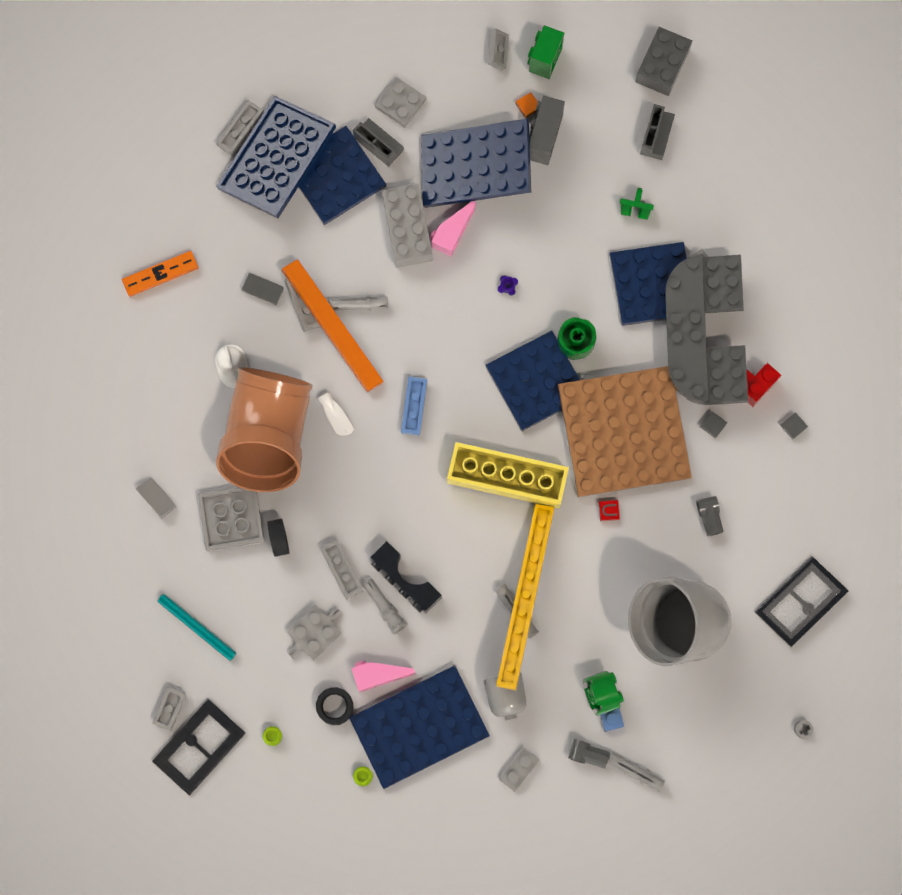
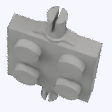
M316 605L312 607L287 631L296 644L288 654L294 659L302 651L307 653L314 661L342 634L333 622L341 612L338 611L334 614L338 610L335 607L327 615L321 612Z

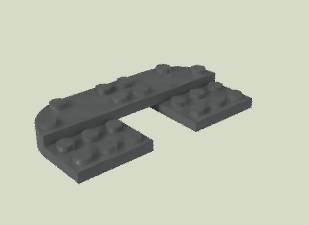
M741 254L703 257L702 255L692 256L679 263L667 280L666 319L669 374L675 389L687 400L696 404L748 403L745 345L708 348L706 345L705 313L744 311Z

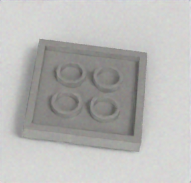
M237 487L198 494L207 552L264 542L257 492Z

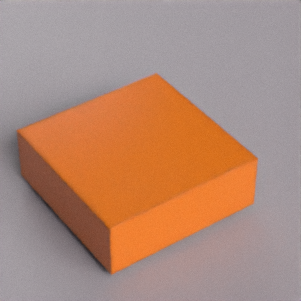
M530 92L517 100L515 104L523 116L527 118L535 113L538 101Z

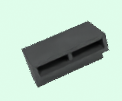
M653 105L640 155L663 160L675 114L665 112L664 106Z
M370 118L364 123L360 122L353 129L356 141L388 167L404 151V146Z

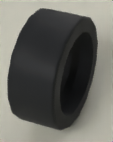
M283 519L267 521L274 557L290 554Z
M338 687L324 690L316 701V711L319 718L332 726L347 722L354 710L351 696L344 689ZM331 695H339L346 702L345 713L338 718L327 716L323 710L324 701Z

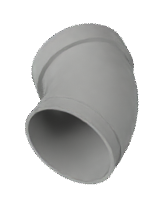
M669 577L646 582L637 590L630 603L628 625L634 645L648 661L660 666H673L690 661H700L715 654L729 636L731 613L726 600L712 586L699 581ZM679 590L689 600L696 624L693 643L685 655L674 651L664 642L657 626V615L662 602L669 595Z

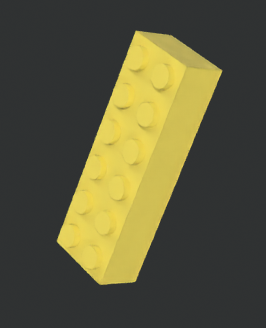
M455 442L447 484L560 509L569 467Z

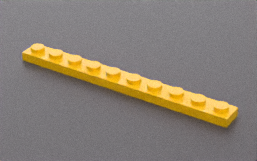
M535 504L496 684L500 688L517 690L555 510L552 506Z

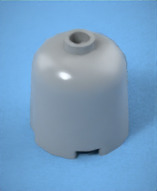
M521 672L517 690L497 687L498 677L483 680L489 707L495 716L505 717V720L517 718L516 714L521 713L525 709L526 696Z

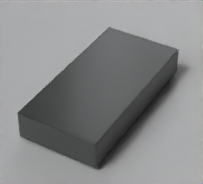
M249 273L242 287L243 292L274 305H277L284 290L283 286Z

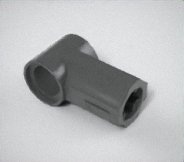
M712 496L696 500L698 513L703 519L706 535L714 536L723 533L717 497Z
M574 739L568 759L605 769L610 752Z

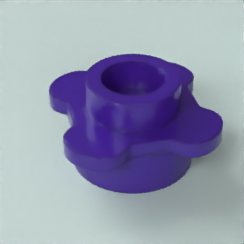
M506 275L501 276V283L497 289L498 292L508 293L510 296L515 295V287L518 284V280Z

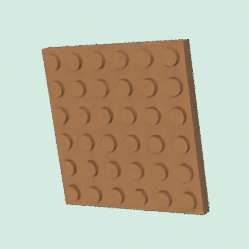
M668 366L558 384L578 497L692 478L676 391L671 381Z

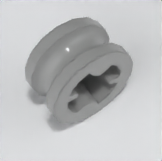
M799 721L796 723L794 732L799 738H809L813 734L814 729L810 722ZM802 724H804V726H808L809 730L806 731V735H804V733L800 734L799 732Z

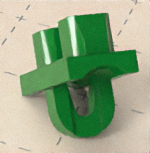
M638 188L635 201L621 198V215L631 216L632 207L640 208L638 218L648 220L654 205L640 202L643 190Z

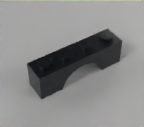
M387 541L370 557L372 567L377 572L382 571L386 575L384 578L392 586L396 584L400 588L398 592L405 599L409 597L414 602L412 606L419 613L423 611L426 614L442 598V595L429 582L411 584L400 576L398 564L401 555Z

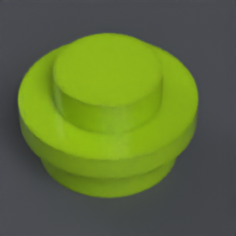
M275 726L266 728L262 735L263 741L268 746L278 745L282 740L281 730Z
M365 766L358 767L353 773V780L359 786H367L373 779L372 771Z

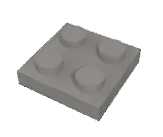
M396 77L377 101L375 108L405 128L426 101V96Z

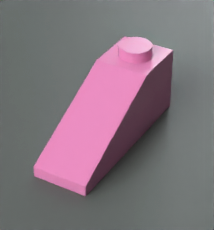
M470 202L439 225L437 231L433 230L430 236L432 248L452 257L476 209V202Z
M366 660L355 663V667L352 668L359 692L415 675L413 668L373 662L366 663Z

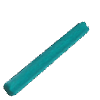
M165 594L159 597L157 601L160 605L229 661L234 659L236 656L234 650Z

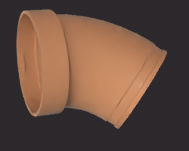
M240 367L225 435L219 443L216 460L217 469L223 478L242 489L255 492H275L286 489L293 485L300 476L302 464L300 444L310 400L309 395L313 385L279 373Z

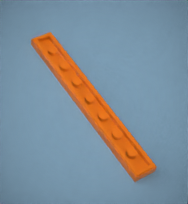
M297 259L283 267L281 271L368 393L381 385L384 381L300 261Z

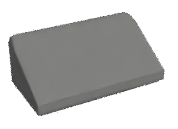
M152 478L136 488L161 519L176 508V505Z

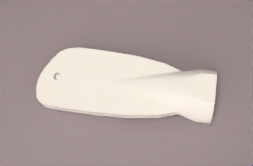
M328 392L318 398L334 431L340 436L350 435L354 428L344 411L333 400L331 393Z

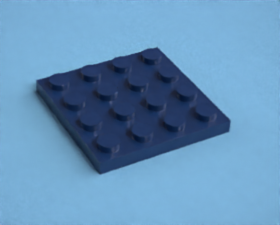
M344 126L331 135L298 188L323 225H326L387 187V185L348 127Z
M684 242L610 252L609 256L622 326L667 320L666 284L674 268L687 259Z
M552 330L485 365L521 432L562 411L558 384L580 381L568 357L560 350L557 338Z

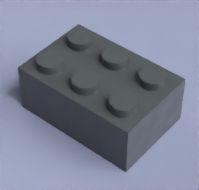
M658 27L637 72L635 82L669 96L689 54L693 40Z
M544 95L542 102L538 101L535 111L536 115L532 120L530 128V161L549 165L563 118L565 101Z

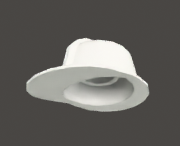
M231 344L221 347L216 354L215 362L221 381L227 387L235 388L239 368H249L243 350Z

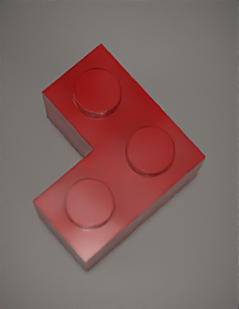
M768 362L755 376L747 369L748 404L752 407L761 400L782 376Z

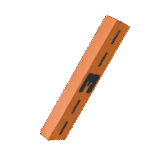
M188 251L122 279L128 296L132 297L199 268L192 251Z

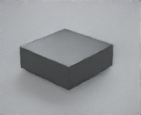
M712 411L700 428L716 439L728 422Z
M796 412L780 425L792 440L808 427Z

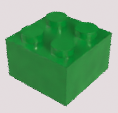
M545 25L542 31L538 30L535 37V46L530 48L527 64L530 65L529 72L550 80L563 49L564 32Z

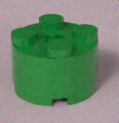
M579 317L566 320L561 325L558 333V346L562 353L570 360H579L587 357L595 346V327L589 320ZM574 336H575L576 338H579V337H580V341L574 340V339H573Z
M604 671L583 679V684L587 683V688L584 691L592 710H597L594 713L596 716L620 708V703L624 702L621 691H617L615 686L617 680L613 672Z

